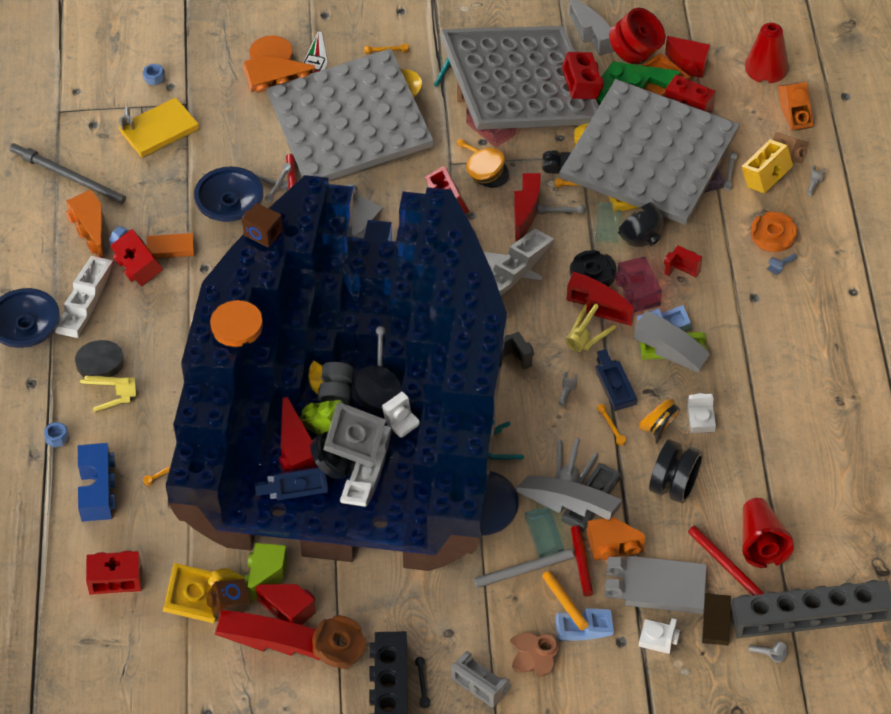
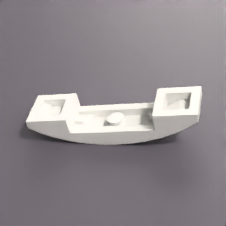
M384 426L373 466L368 467L358 462L355 463L351 478L346 481L340 498L341 503L366 507L370 502L383 469L391 427Z

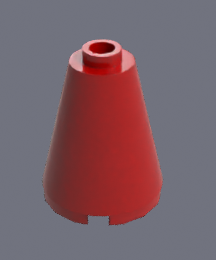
M771 22L761 27L745 60V72L757 82L761 83V80L769 81L768 83H776L786 77L789 63L783 29L779 24Z
M752 498L743 505L742 552L745 560L750 565L758 568H767L766 564L775 563V566L782 564L789 559L794 551L793 538L765 499Z

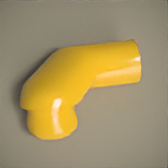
M221 568L212 571L208 584L212 586L215 581L245 579V577L229 568Z

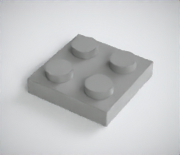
M338 402L323 450L372 467L386 420Z

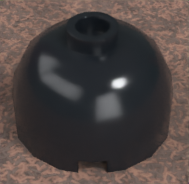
M649 202L641 207L644 210L643 212H634L618 228L619 231L617 233L631 246L643 247L647 244L653 246L661 239L659 234L664 226L663 216L655 204Z

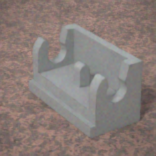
M468 651L463 653L451 666V680L492 708L511 689L508 678L500 679L474 661L471 653Z

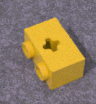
M770 139L741 167L748 188L765 194L793 167L788 145Z

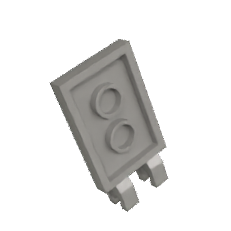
M629 556L625 560L621 557H608L606 575L623 577V582L619 579H606L604 597L625 599V606L703 614L706 564Z

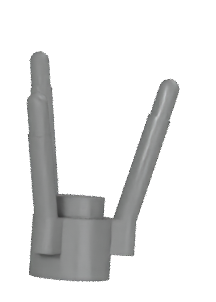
M576 438L569 464L562 469V440H558L555 478L582 484L598 458V454L595 453L582 473L579 474L578 468L574 466L580 439Z

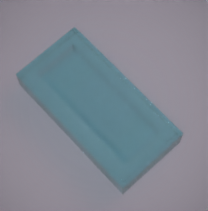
M598 202L595 241L618 243L619 234L617 232L620 226L621 209H616L614 213L612 203Z
M546 507L525 512V519L538 557L541 558L564 551V546L550 508Z

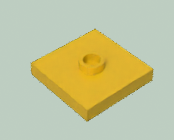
M173 563L163 612L214 623L215 617H213L212 609L207 605L206 600L207 593L212 587L208 584L212 571Z

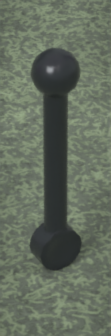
M417 657L415 664L418 666L422 697L419 704L422 708H428L430 706V699L426 694L423 668L425 659Z

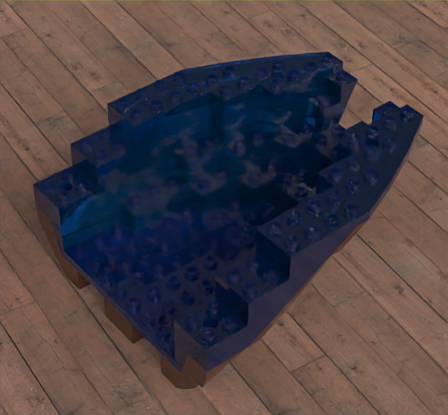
M304 175L269 207V209L282 215L283 232L268 248L243 234L201 284L181 361L184 384L173 423L176 446L165 485L169 505L179 521H185L202 535L226 548L252 551L255 535L300 540L302 557L353 562L355 547L357 546L403 552V568L431 571L462 558L466 554H473L479 544L489 483L496 408L507 325V312L495 277L475 231L452 190L427 187L426 194L402 191L396 241H392V222L368 220L364 238L352 237L354 186L329 184V177ZM235 300L247 301L255 305L261 312L263 328L257 339L251 343L249 341L242 343L243 346L239 347L226 346L218 342L212 333L210 324L212 313L218 306ZM379 326H383L386 332L383 335L382 367L390 370L400 381L401 392L409 398L411 413L419 420L420 425L403 437H399L391 429L383 469L368 505L365 507L340 502L346 481L350 480L352 473L344 479L337 480L326 474L327 493L283 500L270 499V494L257 496L254 483L268 481L267 475L284 472L279 462V458L282 457L283 398L288 397L299 418L302 415V410L308 404L321 403L318 400L319 393L317 394L309 383V368L313 361L322 366L328 362L349 364L355 369L354 378L362 368L369 365H377L378 335L376 334V329ZM352 389L351 400L348 406L385 419L384 413H375L362 406L363 403L355 398ZM306 429L311 440L317 436V434ZM275 510L286 511L282 516H274L272 514ZM377 521L387 522V525L383 528H378L374 526V523Z

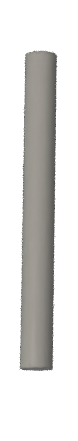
M570 548L474 578V584L476 588L570 560L574 558L573 551Z

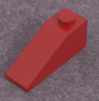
M285 397L282 404V457L279 458L280 465L283 471L316 467L317 464L310 450L312 440L288 397Z

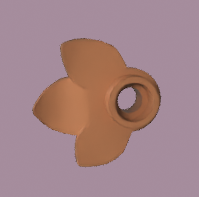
M527 632L510 639L511 645L519 651L512 663L514 670L529 672L534 669L539 677H543L551 672L554 667L553 658L559 652V644L553 636L543 634L538 637ZM549 647L550 650H542L541 648Z

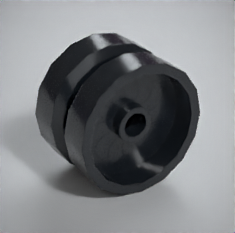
M668 439L656 460L649 483V490L662 496L670 488V498L682 504L685 503L697 479L703 452L690 447L683 453L681 443Z

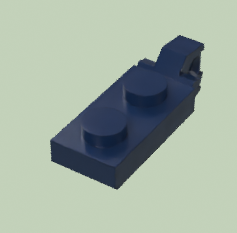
M606 349L597 351L596 361L598 365L595 366L596 374L613 410L617 411L637 405V397L620 361H611Z
M318 466L273 473V475H267L268 481L254 483L257 496L270 494V499L277 500L328 492L326 474Z

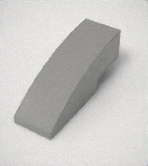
M569 0L568 15L582 42L592 41L599 56L615 52L610 44L609 32L611 27L607 22L584 3L578 0Z
M647 310L635 326L634 339L656 348V355L699 373L710 356V353L690 335Z

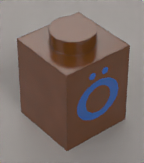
M258 203L250 210H247L242 217L244 236L268 248L283 232L282 215Z
M245 579L214 582L206 596L207 605L211 607L213 617L219 616L221 610L245 611L250 604Z

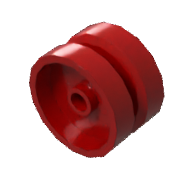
M638 7L630 10L610 28L609 39L612 48L621 59L627 63L638 65L646 61L665 44L666 35L660 20L647 9Z

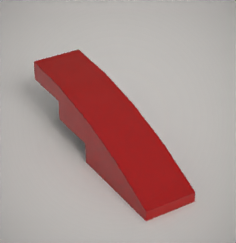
M221 610L214 635L263 652L266 648H270L290 656L297 652L320 660V658L313 654L312 638L316 629L251 613Z

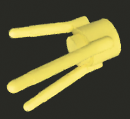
M587 304L583 306L571 332L566 337V343L572 350L581 352L584 349L588 351L592 345L616 329V325H612L590 340V332L586 329V326L598 309V304L592 307L582 322Z
M87 375L84 377L85 379L80 380L81 384L115 385L116 396L121 395L119 399L94 407V412L121 403H130V397H136L135 377L115 378Z

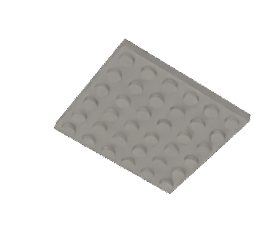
M564 26L441 30L440 38L477 130L582 125L590 122L599 107L596 99L571 98L562 65L567 52L575 51Z
M391 48L266 89L303 182L323 183L434 146L433 138Z
M615 79L560 170L559 178L639 208L649 202H653L663 217L686 225L737 134L739 123Z

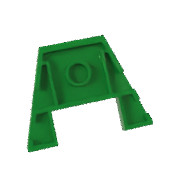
M613 61L601 76L604 85L596 101L598 105L601 104L615 79L644 90L649 83L666 89L675 75L681 76L680 71Z

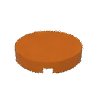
M273 35L261 37L253 42L249 49L250 59L267 55L292 61L293 51L289 41L283 37Z
M766 212L761 217L760 215L757 216L752 222L751 238L759 248L766 251H785L795 243L798 228L788 215L781 212Z
M229 301L218 306L212 313L210 320L211 330L216 340L232 347L243 346L242 343L255 341L263 328L261 312L255 305L247 301Z

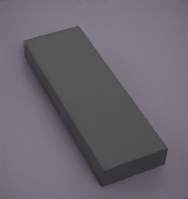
M598 463L584 485L610 494L620 480L621 473ZM567 508L562 515L561 521L572 527L579 526L581 531L584 532L588 521H591L596 514L589 511L584 517Z

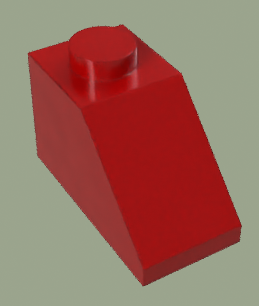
M667 36L665 55L669 60L688 75L703 78L709 59L710 44Z
M259 584L256 587L257 601L277 619L303 625L316 613L315 597L309 590H303L297 584Z

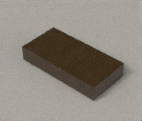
M705 593L702 643L728 646L731 610L730 595Z

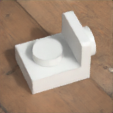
M403 392L382 405L385 423L399 437L405 436L420 425L419 420L411 413L409 398Z
M697 393L689 395L687 413L690 433L715 432L713 394Z
M672 618L670 625L645 619L639 647L670 654L672 644L677 645L680 629H676L677 619Z

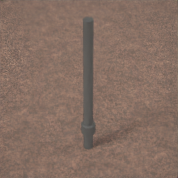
M15 143L10 147V151L23 157L24 161L31 164L36 163L120 204H123L126 200V196L40 156L37 151L31 148L25 149Z

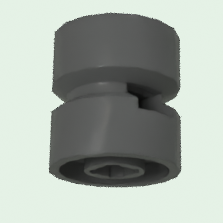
M341 362L323 364L321 380L324 383L320 384L318 400L321 403L341 400L345 405H349L352 388L349 385L353 384L355 369L349 364Z

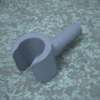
M792 254L781 261L772 257L768 262L770 266L767 267V270L778 275L786 264L797 259V255Z

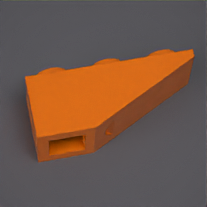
M267 55L246 60L243 64V71L250 92L257 91L258 93L264 92L267 88L274 85L287 83L300 77H307L309 74L314 73L315 66Z
M88 190L66 200L68 207L66 216L71 224L75 223L76 230L81 239L85 238L87 240L86 243L92 254L96 253L100 258H104V215L102 205L92 190Z

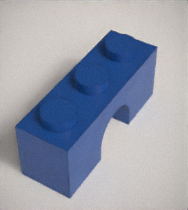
M108 443L78 445V469L81 480H96L89 486L78 487V510L81 522L112 519V509H116V497L111 491V488H116L115 473H111V467H115V454L109 451Z

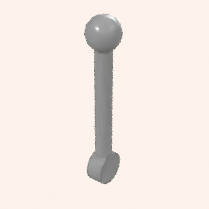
M736 152L730 154L731 162L727 181L723 183V189L726 191L732 189L731 179L735 160L738 159Z
M289 163L282 166L283 172L270 194L265 196L267 203L274 201V194L285 175L292 171Z
M255 174L260 181L275 185L277 182ZM281 182L279 187L282 191L288 190V182Z
M539 205L537 210L541 215L546 212H578L583 214L586 208L583 205L578 207H546L545 205Z
M379 326L376 329V334L378 335L377 365L381 367L383 363V335L386 332L383 326Z

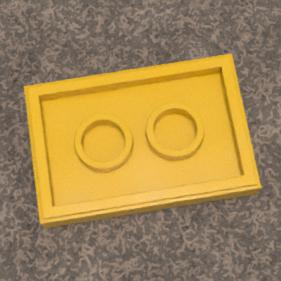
M176 97L132 118L133 130H131L129 124L124 125L123 130L118 125L120 133L141 158L199 130L197 121Z

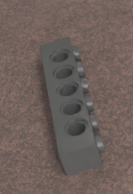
M870 580L866 583L858 584L844 583L840 586L832 587L818 586L814 589L806 590L792 589L789 592H766L763 595L754 596L741 595L732 599L730 613L736 638L891 621V591L888 580Z

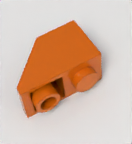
M807 82L779 85L780 105L790 129L797 130L813 127Z
M614 517L610 520L602 518L588 521L587 538L594 560H608V557L632 556L639 552H644L645 535Z

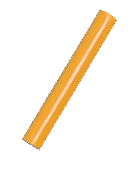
M544 572L542 575L543 579L581 631L587 629L589 626L588 622L552 572Z

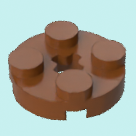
M336 615L333 618L322 620L314 631L312 638L313 654L329 666L348 669L363 655L366 648L365 636L363 638V634L360 631L361 627L356 621L346 616ZM338 637H341L342 643L345 646L336 645L333 639L336 640Z

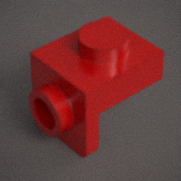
M677 245L673 252H668L664 259L665 275L670 276L674 269L677 268L696 278L701 272L702 256Z

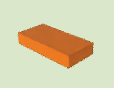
M193 233L147 236V247L155 258L194 256Z

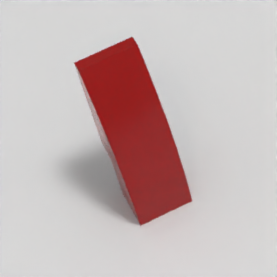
M522 173V191H514L515 241L520 240L527 233L538 211L541 173Z
M573 271L567 285L568 301L582 305L587 304L586 314L591 311L595 304H598V309L593 316L632 326L634 307L625 298L605 284Z

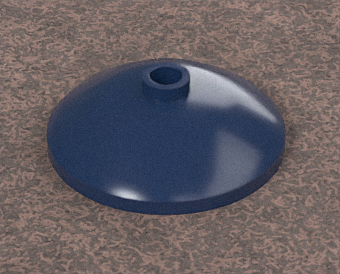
M232 166L221 167L208 172L198 181L194 190L195 204L199 211L210 219L222 222L241 220L244 213L250 210L256 203L261 205L264 195L262 183L254 173L244 168Z
M22 288L10 291L0 297L1 344L14 348L31 347L48 339L57 329L60 321V311L57 302L48 293L33 288Z
M490 471L480 536L491 535L505 529L514 520L518 511V494L515 487L506 477L494 471Z

